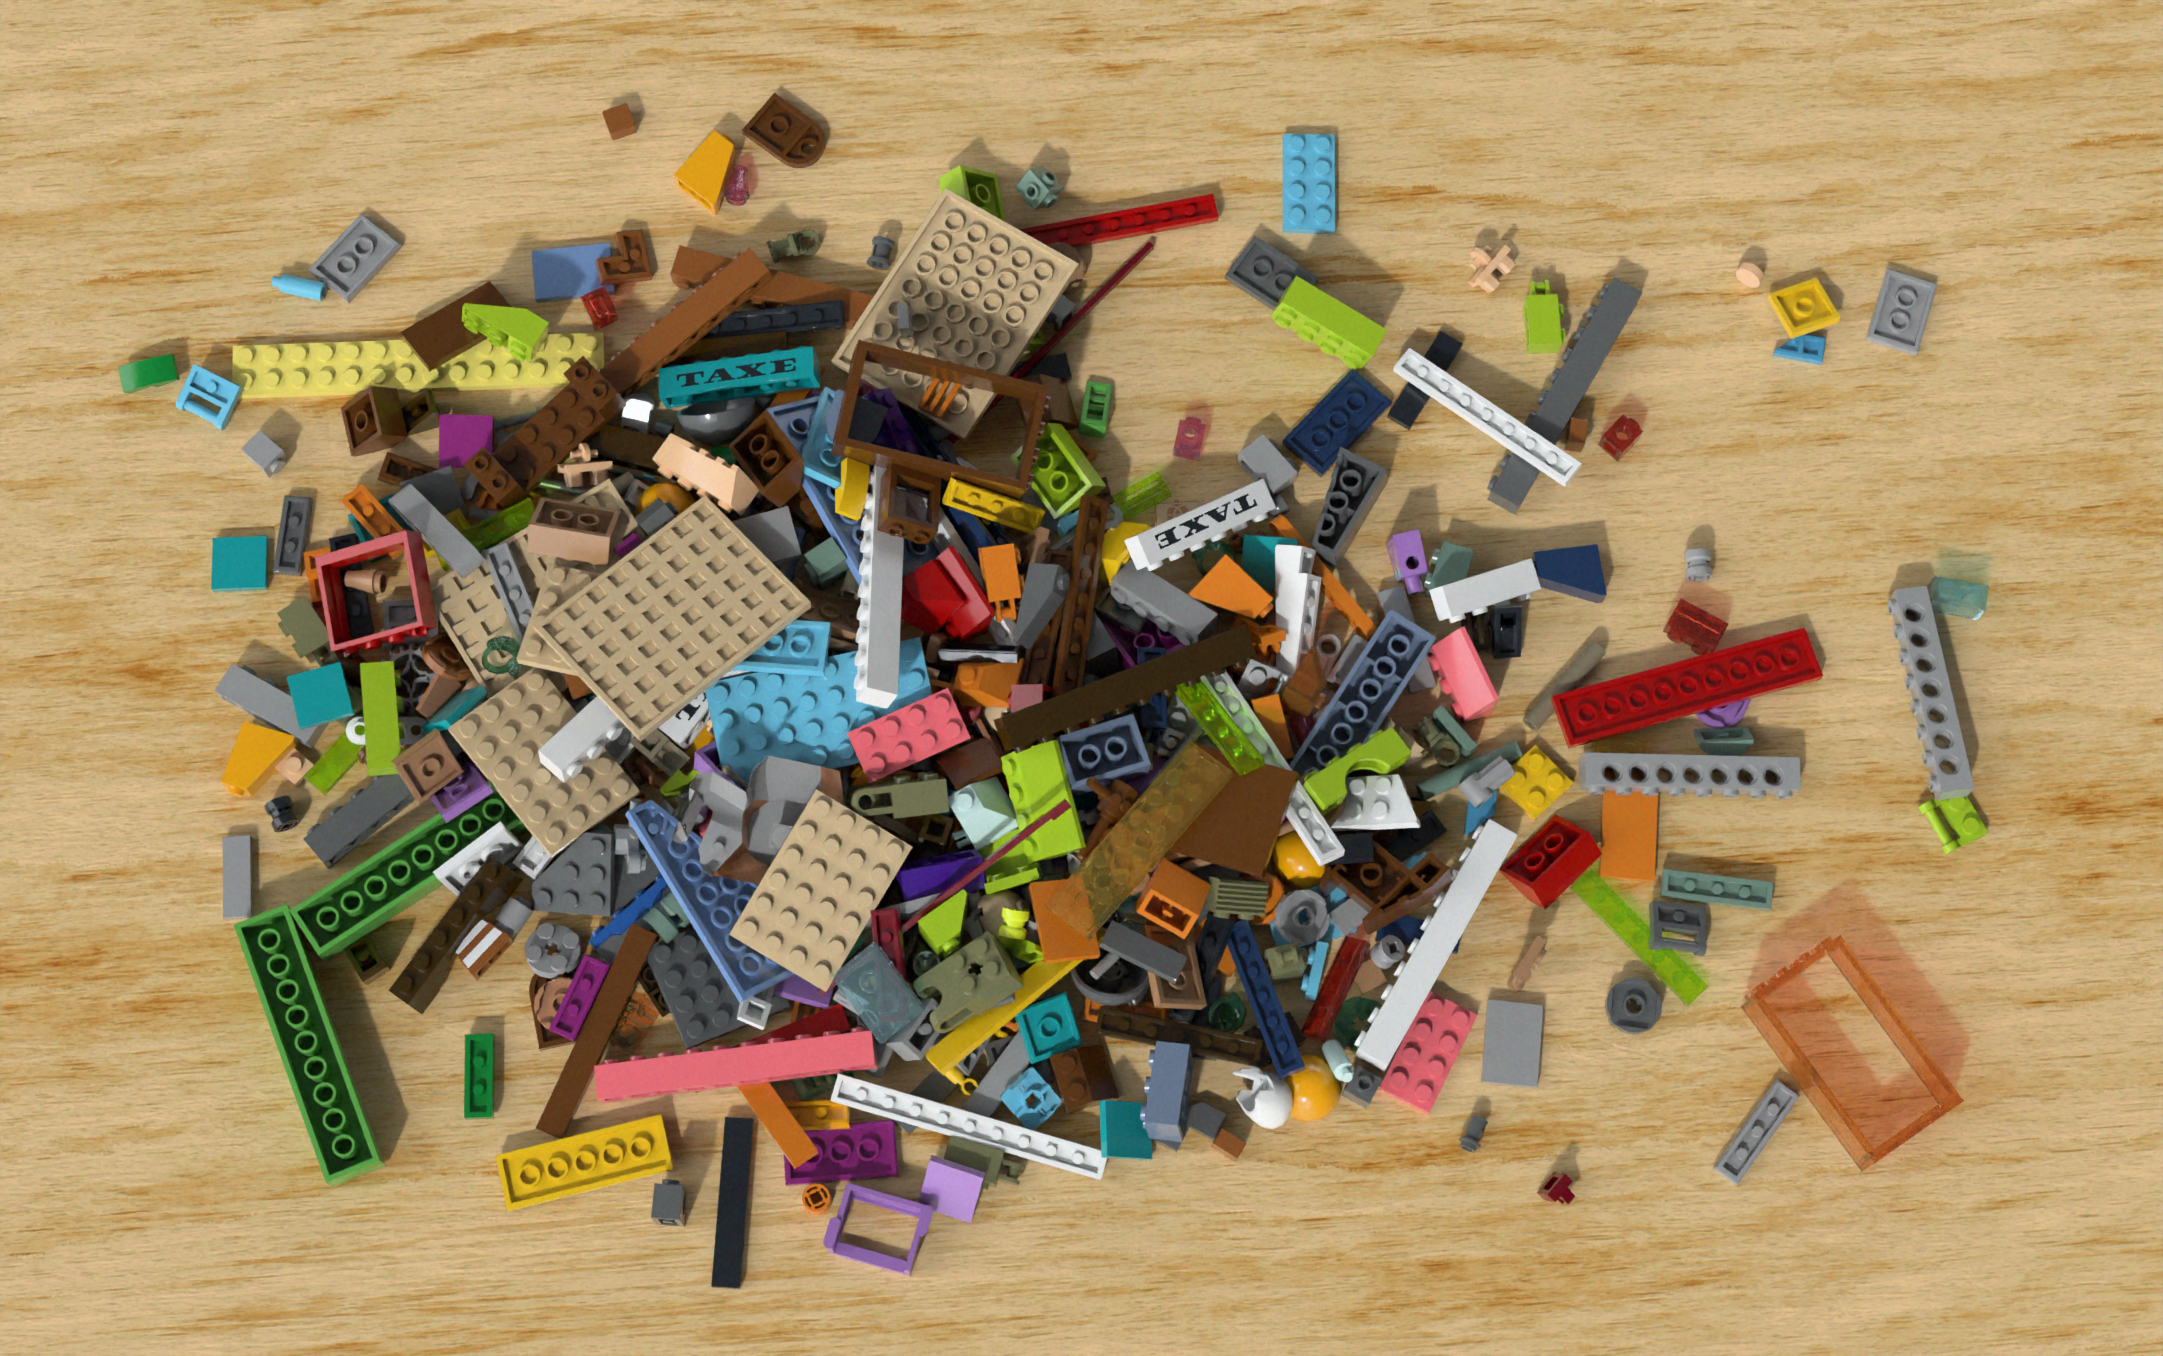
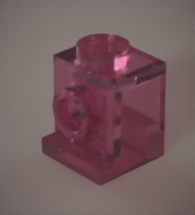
M1186 417V420L1180 419L1173 456L1199 461L1206 428L1205 424H1201L1200 419L1196 417ZM1185 433L1193 434V435H1195V436H1194V437H1188V436H1186Z

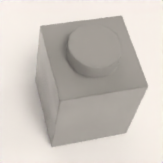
M261 430L241 448L246 458L269 478L273 474L279 473L288 460L283 450Z

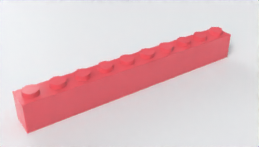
M858 1027L851 1029V1033L840 1034V1031H827L823 1033V1037L812 1038L811 1034L795 1036L796 1040L785 1041L784 1038H772L768 1040V1044L757 1045L755 1041L740 1043V1047L729 1048V1045H717L712 1047L713 1051L702 1052V1049L694 1048L685 1050V1054L674 1055V1052H662L657 1054V1058L651 1059L640 1055L630 1057V1061L619 1062V1059L603 1060L602 1065L594 1066L596 1097L602 1103L876 1069L879 1068L876 1035L872 1030L868 1031L867 1027Z

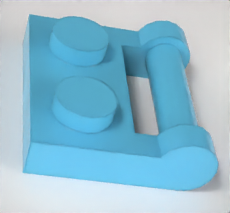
M194 364L175 406L182 411L188 410L214 423L216 428L223 431L230 422V416L242 393L243 387ZM194 393L222 407L219 414L191 401L192 394Z

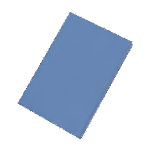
M610 243L532 251L536 302L615 295L614 284L600 285L595 264L596 258L612 256Z

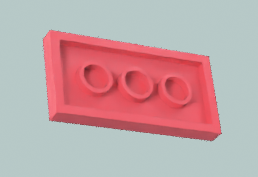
M948 688L847 733L869 784L971 739Z
M1430 991L1407 1030L1378 1089L1429 1114L1477 1014Z

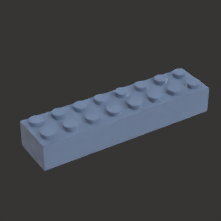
M1390 609L1289 765L1291 770L1298 772L1299 778L1314 770L1320 772L1326 768V764L1333 758L1339 756L1341 759L1346 756L1347 751L1357 743H1361V745L1367 743L1369 737L1379 729L1430 650L1436 637Z

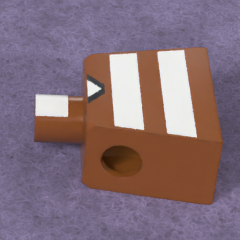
M482 919L462 941L455 954L478 981L514 941L507 933Z

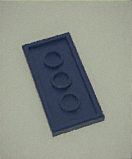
M1352 369L1285 437L1282 444L1322 478L1337 462L1340 447L1349 450L1392 405V401L1357 371Z

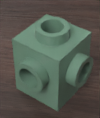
M1044 166L1029 169L1015 187L1025 198V202L1034 209L1053 206L1059 198L1057 195L1063 189L1056 176Z

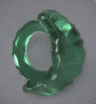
M1205 540L1206 546L1195 550L1192 554V558L1197 560L1199 572L1204 577L1208 573L1203 567V559L1206 556L1207 549L1223 552V556L1227 554L1236 562L1234 550L1222 540L1215 542Z
M504 635L488 640L486 643L487 648L481 656L484 668L493 674L508 672L510 675L515 676L523 665L518 664L516 659L521 645L515 638ZM494 650L506 651L513 656L503 666L490 664L487 657Z
M1232 991L1227 997H1220L1212 1004L1208 1015L1209 1023L1217 1030L1235 1033L1243 1026L1247 1009L1241 997ZM1220 1005L1219 1014L1221 1022H1216L1214 1020V1012Z

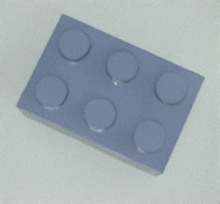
M1133 714L1061 735L1054 739L1058 740L1073 797L1093 791L1086 785V781L1092 776L1106 787L1110 786L1114 779L1126 781L1149 773L1151 763Z
M1156 1041L1155 1050H1150L1149 1054L1151 1077L1147 1076L1145 1080L1144 1091L1147 1093V1104L1142 1103L1140 1120H1143V1129L1147 1130L1150 1139L1182 1142L1194 1066L1191 1048L1189 1044Z

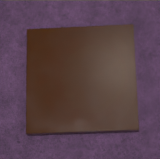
M1195 744L1158 846L1162 849L1263 878L1300 776L1299 773Z

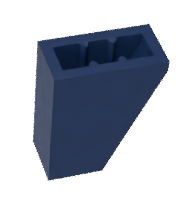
M1597 544L1536 551L1533 553L1531 558L1542 588L1594 603H1602L1607 594Z

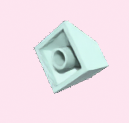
M997 777L969 784L948 797L949 806L977 852L1018 828L1013 803Z

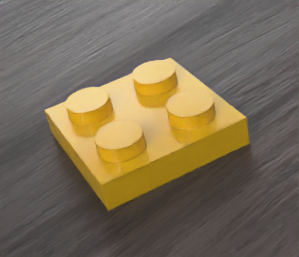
M1817 277L1769 294L1768 301L1791 339L1839 323L1840 315Z
M1535 744L1512 765L1515 775L1500 786V788L1535 821L1574 783Z

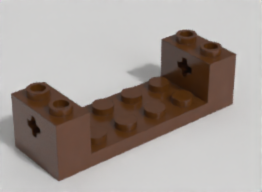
M584 356L563 373L570 383L498 449L490 454L482 447L463 464L506 511H511L556 470L558 464H562L570 457V452L578 450L580 443H585L627 405L620 394Z

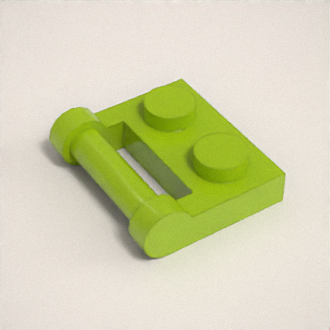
M1968 797L1944 800L1933 799L1918 807L1922 815L1925 814L1943 844L1942 850L1945 855L1989 833ZM1939 807L1958 838L1957 840H1952L1936 813V808Z

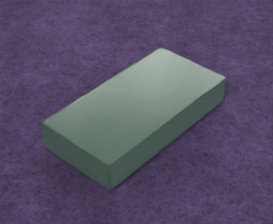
M1442 705L1434 710L1432 721L1442 732H1447L1459 746L1462 755L1468 758L1474 753L1477 744Z

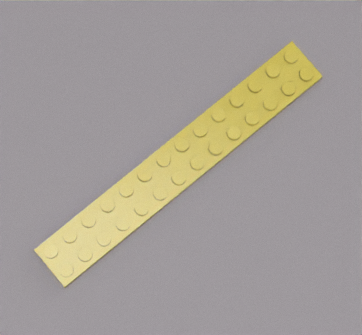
M603 332L547 334L546 340L531 363L525 359L523 362L517 360L510 354V350L503 346L500 348L496 347L486 339L430 372L404 340L233 346L232 382L243 387L239 399L359 395L370 386L397 388L398 393L423 392L425 389H431L432 392L566 387L570 382L563 373L582 356L596 370L605 367V336Z

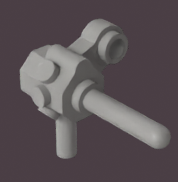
M640 799L630 800V809L641 805ZM630 822L627 824H614L615 854H624L627 863V873L645 871L648 852Z

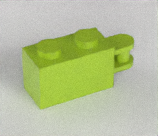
M1544 279L1543 282L1529 280V295H1526L1523 303L1527 354L1558 353L1562 343L1566 341L1565 328H1561L1560 319H1563V304L1558 303V294H1550L1548 279Z

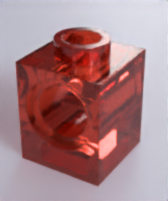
M605 286L580 297L584 310L595 331L619 320L615 306Z
M1622 415L1602 435L1598 445L1618 462L1637 443L1643 431L1634 419ZM1616 433H1624L1628 439L1621 440L1617 437Z

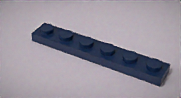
M1248 920L1238 921L1235 923L1227 945L1281 1080L1304 1071L1306 1068Z

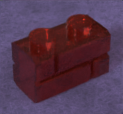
M1680 599L1663 632L1667 633V637L1675 643L1684 642L1691 646V650L1694 653L1704 655L1715 651L1729 623Z

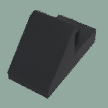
M1522 606L1494 607L1488 619L1489 626L1492 629V656L1494 659L1521 657Z

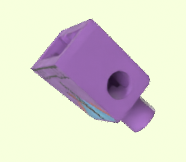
M1419 529L1392 535L1386 542V547L1396 582L1405 581L1408 595L1423 592L1421 577L1428 572ZM1406 563H1410L1413 569H1409Z

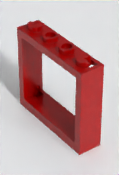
M404 530L315 557L331 652L344 653V657L359 654L360 649H379L382 647V643H400L405 641L404 637L406 636L421 637L428 634L427 630L438 628L420 532ZM405 549L417 622L351 640L339 568Z

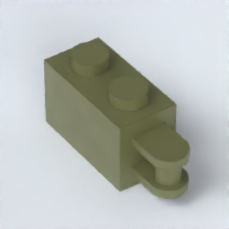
M303 596L277 613L282 620L278 625L286 637L292 635L296 643L292 644V647L300 659L305 656L310 663L316 660L320 667L340 662L336 654L331 652L327 628L306 596ZM326 653H330V655H328L324 659H320V657H322Z
M1298 941L1265 950L1263 961L1273 986L1302 978L1306 964H1308V957L1305 948L1299 947Z
M950 1136L944 1156L945 1160L985 1172L981 1187L984 1190H988L989 1186L995 1188L997 1180L1019 1186L1018 1176L1020 1171L1024 1169V1166L1004 1160L1005 1151ZM1002 1166L1009 1168L1007 1176L999 1174Z

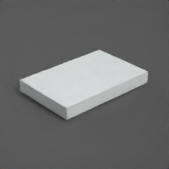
M500 821L433 871V873L440 882L459 897L490 855L505 865L521 852L524 844Z

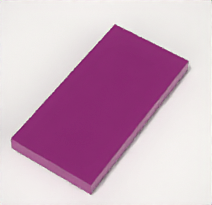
M894 1120L850 1123L849 1129L804 1130L817 1148L818 1154L795 1169L784 1155L786 1186L899 1177Z

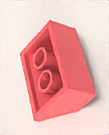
M1461 627L1434 644L1427 658L1431 669L1438 672L1441 679L1439 680V685L1443 694L1449 695L1452 702L1450 707L1454 717L1460 719L1462 725H1465L1491 714L1499 697L1465 627Z

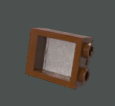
M891 463L881 477L877 530L888 533L891 536H898L912 540L915 543L928 545L938 532L941 478Z

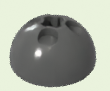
M752 397L695 404L679 410L677 417L684 431L697 442L709 446H721L732 443L753 422L756 402Z
M1099 947V958L1083 960L1071 970L1073 981L1079 991L1091 1001L1101 1005L1116 1006L1130 1002L1139 996L1149 983L1147 970L1121 957L1099 979L1093 978L1090 971L1109 953V951Z

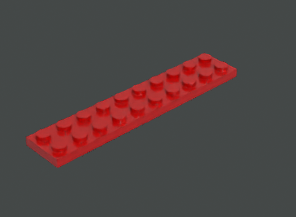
M1805 627L1553 695L1551 701L1568 749L1821 680L1823 674Z

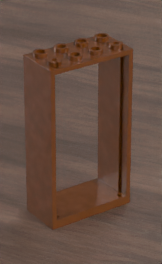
M858 340L850 363L830 455L841 458L848 457L862 463L886 469L893 463L940 477L941 482L948 484L952 477L1019 500L1023 493L1027 494L1028 488H1031L1034 473L1030 472V469L1038 459L1040 447H1037L1036 443H1038L1039 437H1042L1045 427V421H1042L1041 418L1044 416L1045 411H1048L1051 396L1047 395L1048 386ZM868 361L1032 402L1016 479L847 438L864 362Z

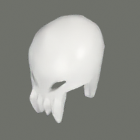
M1258 1067L1241 1068L1232 1072L1233 1075L1254 1080L1252 1090H1240L1236 1097L1245 1114L1258 1125L1268 1129L1282 1126L1289 1118L1294 1104L1291 1089L1285 1080H1280L1276 1073L1264 1072Z

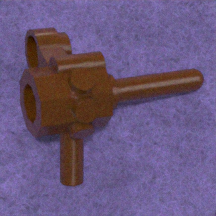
M1093 776L1086 781V785L1099 795L1097 809L1101 812L1099 814V821L1085 841L1086 847L1080 849L1077 853L1079 861L1084 862L1087 860L1110 823L1113 824L1115 821L1123 825L1126 818L1130 817L1134 811L1133 803L1138 797V792L1123 781L1114 779L1109 788L1105 787Z

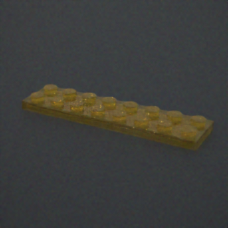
M1189 741L1045 904L1047 909L1087 940H1090L1234 776L1233 772L1195 743Z

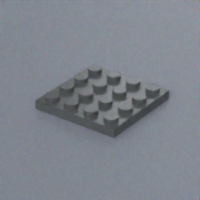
M694 928L678 934L668 944L664 940L654 944L647 960L686 1050L749 1026V1024L737 1019L740 1002ZM773 992L770 1002L772 1006L768 1018L790 1009L787 998L776 996Z

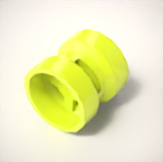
M1003 907L1001 916L1004 919V924L999 927L998 935L1025 940L1027 930L1023 926L1029 920L1030 911Z

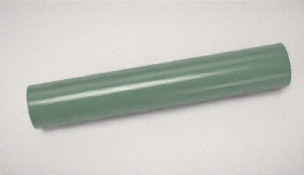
M1513 740L1417 783V791L1422 799L1428 800L1459 786L1475 772L1479 773L1499 756L1506 759L1508 763L1522 757L1520 748Z

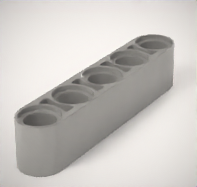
M410 483L388 500L400 517L415 532H420L422 539L462 579L485 563L478 550Z

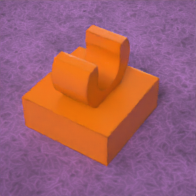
M1273 624L1248 631L1251 641L1257 644L1258 653L1264 657L1267 656V647L1271 645V651L1279 653V642L1286 641L1285 630Z

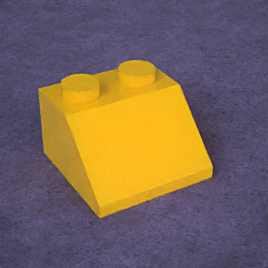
M1121 522L1115 529L1111 527L1106 532L1103 539L1098 574L1099 580L1107 586H1111V579L1132 559L1124 540L1151 529L1149 525Z

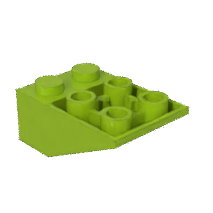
M464 303L462 307V322H464V326L468 330L476 334L478 332L484 334L491 344L499 348L503 346L510 350V354L519 361L523 362L525 359L531 363L547 338L549 322L526 308Z

